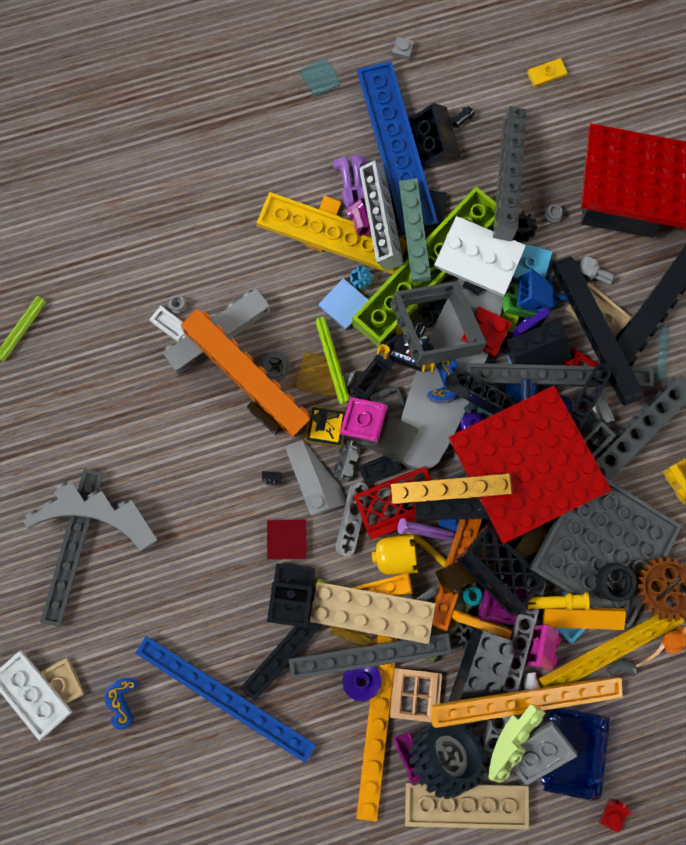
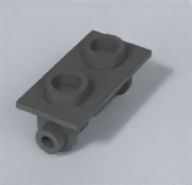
M352 440L343 442L339 448L340 456L334 466L333 478H342V480L348 482L350 478L352 479L356 465L350 464V460L357 462L360 452L359 444L353 443Z

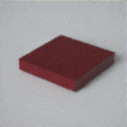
M267 520V560L306 559V520Z

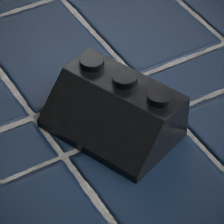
M432 103L408 119L423 169L445 165L460 157L447 107Z
M560 319L508 339L504 345L512 364L557 365L572 358L568 336Z

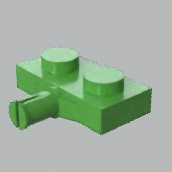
M518 284L512 285L514 294L506 292L504 297L501 296L504 313L525 318L536 314L518 306Z

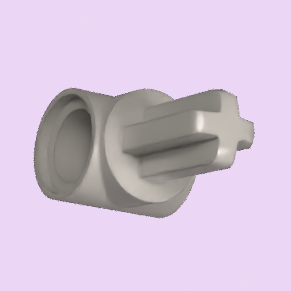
M583 257L579 270L584 280L591 281L594 278L610 285L614 275L600 269L597 260L591 257Z

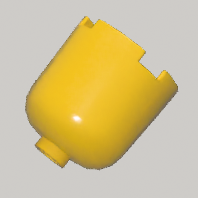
M414 534L386 537L377 542L376 550L372 552L373 564L377 563L381 573L385 575L418 573V567H414L417 561L415 542H411V540H414Z

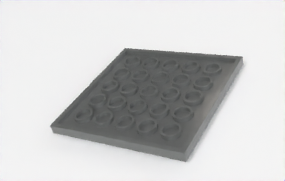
M605 477L612 491L556 518L533 560L530 570L567 593H571V595H583L585 592H588L590 607L625 609L624 627L630 629L642 606L640 602L643 598L636 596L641 590L636 589L632 597L626 601L606 600L596 589V575L604 565L617 563L632 569L636 578L642 577L638 572L644 570L643 566L645 564H649V561L652 559L656 561L658 557H662L663 560L667 557L682 525ZM612 571L607 577L606 584L609 592L619 594L624 589L625 578L620 571Z

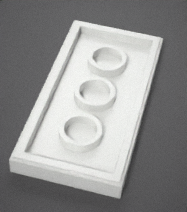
M20 650L0 668V693L39 741L73 713L23 650Z

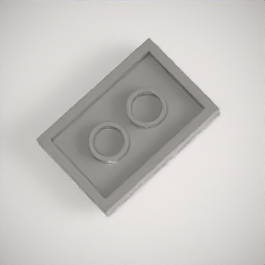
M553 721L531 733L527 741L521 744L526 751L522 755V760L517 765H514L513 770L528 785L577 757V751Z

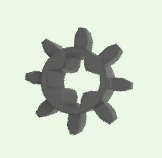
M459 625L460 632L454 633V635L459 636L460 640L457 643L464 642L466 648L468 641H466V637H463L462 634L467 630L471 634L473 628H470L469 625H466V628Z

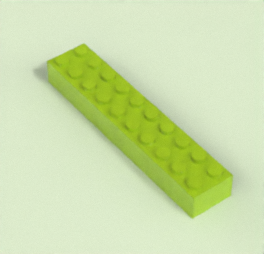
M476 186L426 239L431 280L412 283L408 258L352 317L351 324L377 347L384 344L398 327L397 316L392 311L390 305L394 293L440 284L447 277L448 273L434 268V265L456 216L490 230L494 226L496 202ZM421 303L406 305L405 308L408 315L410 316Z

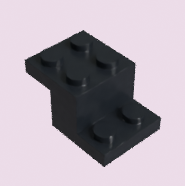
M276 563L267 623L307 628L315 568Z

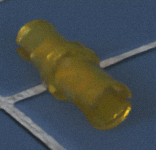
M333 626L330 634L346 640L345 643H352L359 647L368 646L371 638L355 632V630Z

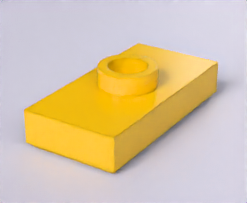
M561 58L528 69L527 74L535 88L566 77L568 72Z

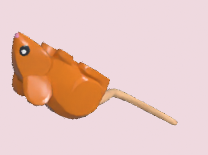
M680 626L676 631L665 633L657 651L636 666L639 667L653 659L663 649L667 654L683 651L686 648V626Z

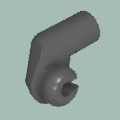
M619 660L606 668L611 677L621 671L631 677L636 676L638 673L636 664L626 660Z

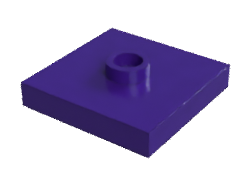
M547 307L534 316L523 320L514 329L509 339L542 326L550 315Z

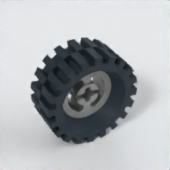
M466 723L434 728L430 724L419 731L416 737L412 739L411 744L414 746L410 748L409 753L413 754L414 757L410 758V765L415 764L416 767L412 771L415 776L419 774L421 779L418 782L421 786L427 785V792L432 793L435 791V797L441 798L444 796V799L455 798L479 785V782L484 778L482 774L486 772L487 767L483 764L487 762V756H482V752L485 751L484 745L479 746L478 741L481 739L478 735L474 737L472 734L474 729L471 726L466 728Z

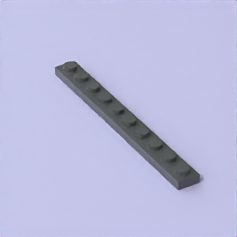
M467 363L465 371L488 384L521 385V379L529 378L532 379V385L584 386L596 366ZM631 367L641 388L654 387L653 368ZM603 370L596 372L598 378L602 379L607 376ZM609 380L605 387H612Z

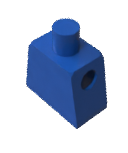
M531 269L519 276V307L536 314L546 307L551 310L557 307L558 301L553 298L552 284L539 273Z

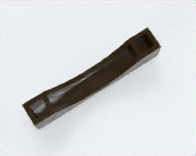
M541 525L517 537L511 546L525 561L531 559V554L535 553L537 555L547 536L544 526ZM507 552L501 558H507ZM500 561L503 571L508 570V562ZM459 562L435 571L445 594L452 592L455 595L464 591L463 586L467 584L470 587L479 584ZM495 562L488 564L491 572H496Z

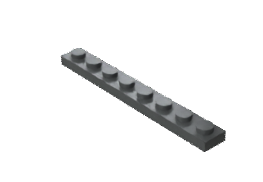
M83 469L77 491L84 501L88 500L87 496L92 492H99L103 473ZM70 516L40 623L61 627L91 518Z
M445 633L430 636L429 644L403 640L289 659L291 679L293 680L451 654L452 651L449 635Z

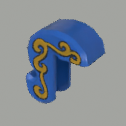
M456 359L438 362L437 369L444 387L428 392L427 397L430 401L443 404L456 398L457 395L449 391L445 386L446 376L455 373L454 371L458 365Z
M119 679L106 690L105 704L116 713V716H112L110 721L117 729L128 728L133 723L134 717L123 693L141 685L137 679Z

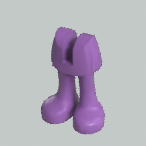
M356 155L351 157L355 187L352 186L349 158L342 157L333 162V168L341 171L344 190L341 194L346 207L354 203L353 197H358L357 200L360 198L365 199L359 170L360 167L367 164L366 157Z

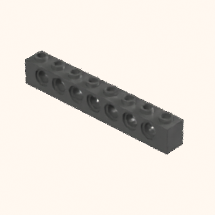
M513 106L508 107L502 125L493 238L512 241L518 229L527 109Z
M682 375L676 379L672 377L665 384L667 388L664 391L660 389L652 397L654 401L651 404L647 402L640 409L642 413L638 417L634 415L627 422L629 426L625 430L620 429L616 433V440L612 444L609 442L602 449L603 453L599 457L597 455L594 457L604 477L611 480L686 403V379ZM669 392L675 395L676 400L670 398ZM657 405L663 408V413L658 412ZM644 418L650 421V426L645 425ZM631 431L637 433L638 439L632 438ZM618 444L624 446V453L618 450ZM605 457L612 460V466L605 463Z

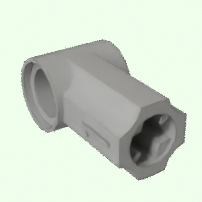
M595 388L587 393L594 396L597 394V390ZM603 389L591 412L595 418L607 425L615 421L607 404V394Z

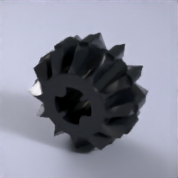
M524 210L521 211L518 219V229L512 240L517 238L520 243L523 239L528 242L530 237L535 236L534 231L537 230V225H535L536 218L530 219L531 213L525 215Z

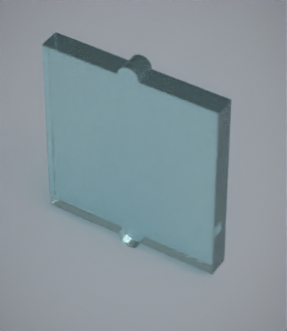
M326 58L317 63H311L310 66L300 70V74L313 97L325 92L328 93L329 90L340 86V82Z

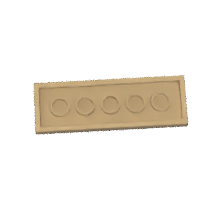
M317 582L310 622L429 644L436 603Z
M405 782V826L529 829V786L479 784L455 798L444 799V796L441 798L435 797V791L432 793L427 792L426 784L413 786L410 782Z

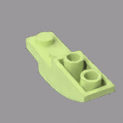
M531 704L521 717L512 715L505 725L492 755L489 769V779L491 781L499 783L505 781L509 777L514 765H517L522 760V755L526 750L521 744L527 741L530 736L529 733L541 723L542 717L545 714L540 707Z

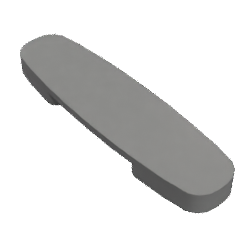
M460 278L457 280L462 287L465 281ZM462 287L473 314L477 307L480 306L500 316L503 307L500 295L482 289L478 296ZM449 298L430 335V344L434 346V350L466 344L461 341L464 331ZM482 351L478 355L456 359L458 365L454 372L465 371L467 363L485 364L488 354ZM435 363L433 374L428 369L424 373L416 371L397 431L394 446L395 456L400 464L412 470L426 466L427 471H430L436 467L450 443L448 437L457 430L469 404V401L458 395L448 403L437 404L430 401L427 397L428 392L444 387L437 369L438 363Z

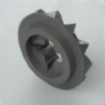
M268 353L260 362V366L266 370V375L270 380L275 379L279 382L286 378L290 372L289 360L282 353ZM270 362L275 365L280 363L278 366L280 373L276 370L270 372L272 369Z

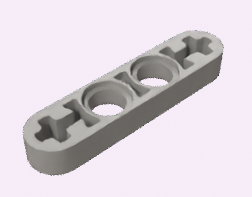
M363 482L353 483L348 491L336 542V552L340 556H351L356 548L362 518L359 510L356 515H353L350 512V507L353 504L356 505V502L352 501L354 499L353 495L358 493L355 489L359 487L361 491L368 489L367 485ZM368 495L359 498L362 506L366 505ZM348 523L354 526L352 534L346 532V525ZM344 536H345V537H352V540H347V539H343V538H344ZM342 545H346L347 547H349V550L345 551L342 548Z

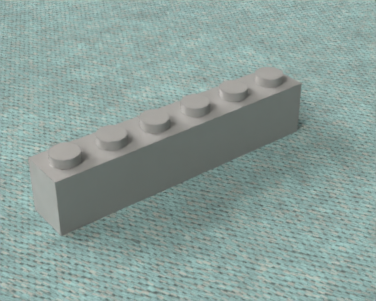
M256 288L253 291L246 292L239 301L231 302L223 312L215 313L211 321L214 325H220L225 330V336L230 339L271 312L270 306ZM183 335L176 344L172 343L167 346L163 352L165 358L178 375L207 356L186 335Z

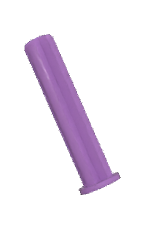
M401 518L398 523L399 534L407 532L448 541L454 539V531L407 522L405 518Z

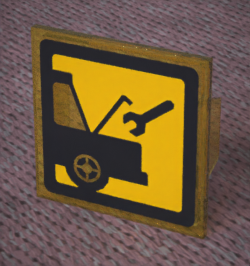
M311 405L310 420L307 424L304 442L342 448L344 435H341L340 431L346 410Z

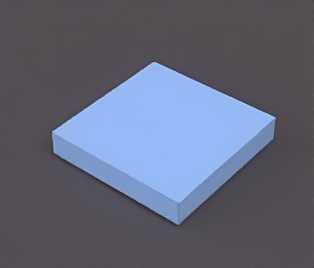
M343 278L318 304V307L342 328L347 330L352 325V317L368 299Z

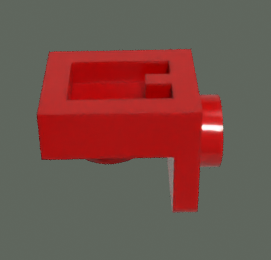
M608 799L599 823L619 833L627 814L631 815L632 812L626 809L627 804L617 799L614 803Z

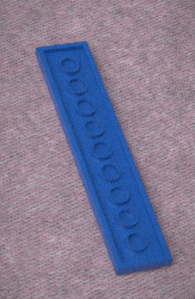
M392 61L357 69L358 79L383 168L387 176L402 235L406 234L399 181L417 178L424 229L438 226V220Z

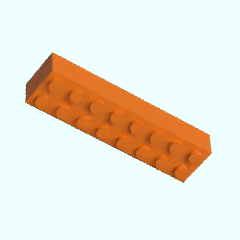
M196 309L180 325L182 332L292 438L310 420L308 411L302 406L299 408L294 404L295 399L288 392L284 394L280 390L281 385L275 379L270 380L266 375V370L260 365L257 367L252 361L253 358L246 351L242 353L239 350V344L233 338L228 339L224 334L225 330L218 324L214 325L210 320L211 317L204 310L200 312Z

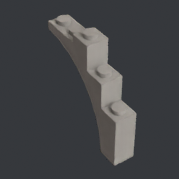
M67 481L56 487L57 491L54 493L58 500H49L43 504V509L38 512L36 510L31 511L26 515L27 519L23 521L26 527L30 529L42 522L59 517H88L106 522L119 529L132 540L140 552L157 541L132 500L129 502L124 500L116 506L118 509L114 511L102 491L99 493L97 491L92 492L87 496L88 500L84 501L73 483H67Z

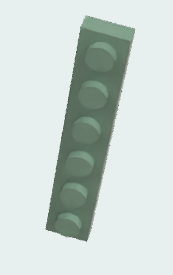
M417 178L399 181L412 283L430 281L431 276Z

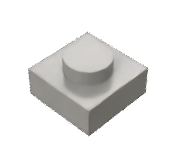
M397 37L392 56L409 60L414 41Z

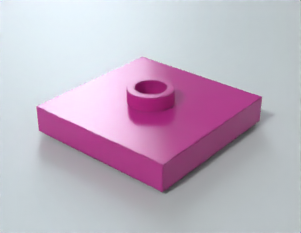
M350 397L340 434L378 443L388 406L378 402Z

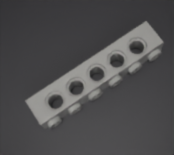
M374 160L360 167L359 170L376 263L389 271L404 263L385 169Z

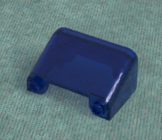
M564 708L553 709L549 714V723L553 721L577 751V757L542 776L544 791L589 801L600 800L604 784L610 726L609 716Z

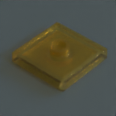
M305 351L295 388L332 398L335 387L326 356Z

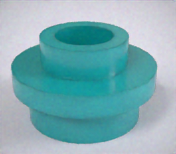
M468 586L464 590L463 599L467 604L474 606L482 601L483 592L478 586ZM470 592L476 593L475 599L469 597Z

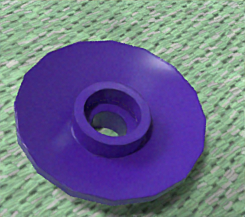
M372 666L345 671L342 684L348 697L355 701L364 702L377 695L381 688L382 679L377 667ZM366 679V685L361 686V681Z

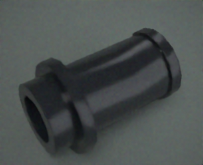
M470 106L463 107L460 113L451 118V122L456 128H459L467 120L473 119L475 113Z

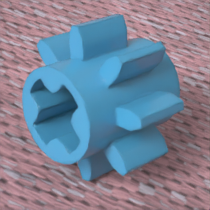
M357 266V270H352L350 280L354 284L353 287L367 289V285L372 284L373 274L370 272V268Z

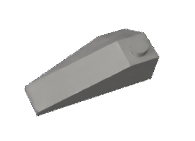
M300 440L286 445L285 449L310 517L313 518L345 506L346 499L341 486L307 444Z

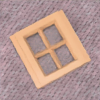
M394 668L389 717L432 722L431 705L440 703L442 673Z

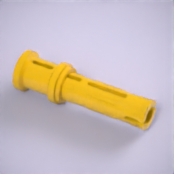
M585 592L583 595L567 593L565 596L532 597L529 602H535V604H527V610L566 608L568 611H572V609H585L589 611L590 609L588 592Z

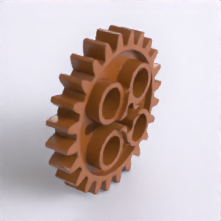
M669 556L665 557L664 560L662 557H658L656 561L652 559L649 561V564L643 566L644 570L638 572L642 577L636 578V581L640 583L636 586V589L641 590L636 596L643 598L640 605L646 604L645 611L651 609L652 617L659 614V620H663L666 617L667 622L672 621L673 618L675 621L686 618L685 562L677 564V558L670 561ZM665 571L670 574V579L665 576ZM679 577L680 580L668 590V593L664 594L657 601L656 598L668 588V585L672 584ZM651 584L656 585L657 592L653 591ZM679 586L684 588L685 594L680 592ZM666 598L671 601L672 607L666 604Z

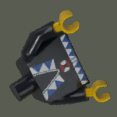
M416 324L414 330L423 351L434 350V346L430 344V338L424 336L427 328L424 325ZM403 332L378 347L377 355L383 353L384 359H387L389 354L391 362L422 373L427 369L431 370V374L434 373L435 363L422 366L416 365L415 360L411 358L408 343L404 341Z

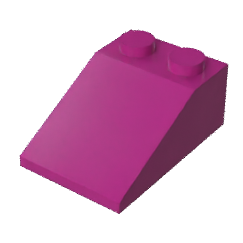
M535 625L525 662L526 666L549 671L556 667L557 655H555V651L561 641V636L558 635L559 630L547 625Z

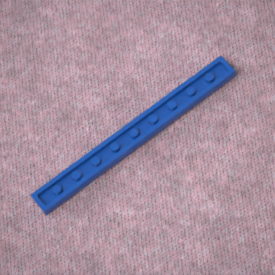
M146 636L136 650L135 654L305 763L316 746L312 741L152 638Z

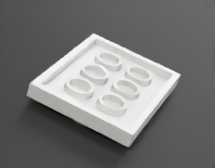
M456 216L434 268L504 297L526 245L515 240L506 241L493 238V231Z

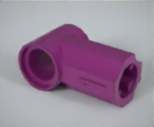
M360 198L346 207V211L354 223L356 233L359 236H367L371 234L365 199Z

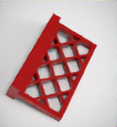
M426 466L353 495L366 532L371 540L398 530V523L401 518H405L407 522H417L415 521V503L413 508L407 510L402 508L403 503H400L398 506L389 502L392 497V489L388 486L397 484L401 480L413 482L416 474L421 472L425 476L424 481H431ZM384 487L391 490L387 500L377 497L379 490ZM364 495L373 497L368 508L361 505L360 497ZM375 499L385 503L381 513L371 509ZM388 504L398 508L392 517L384 515ZM372 512L380 515L377 523L369 526L367 521L369 513Z

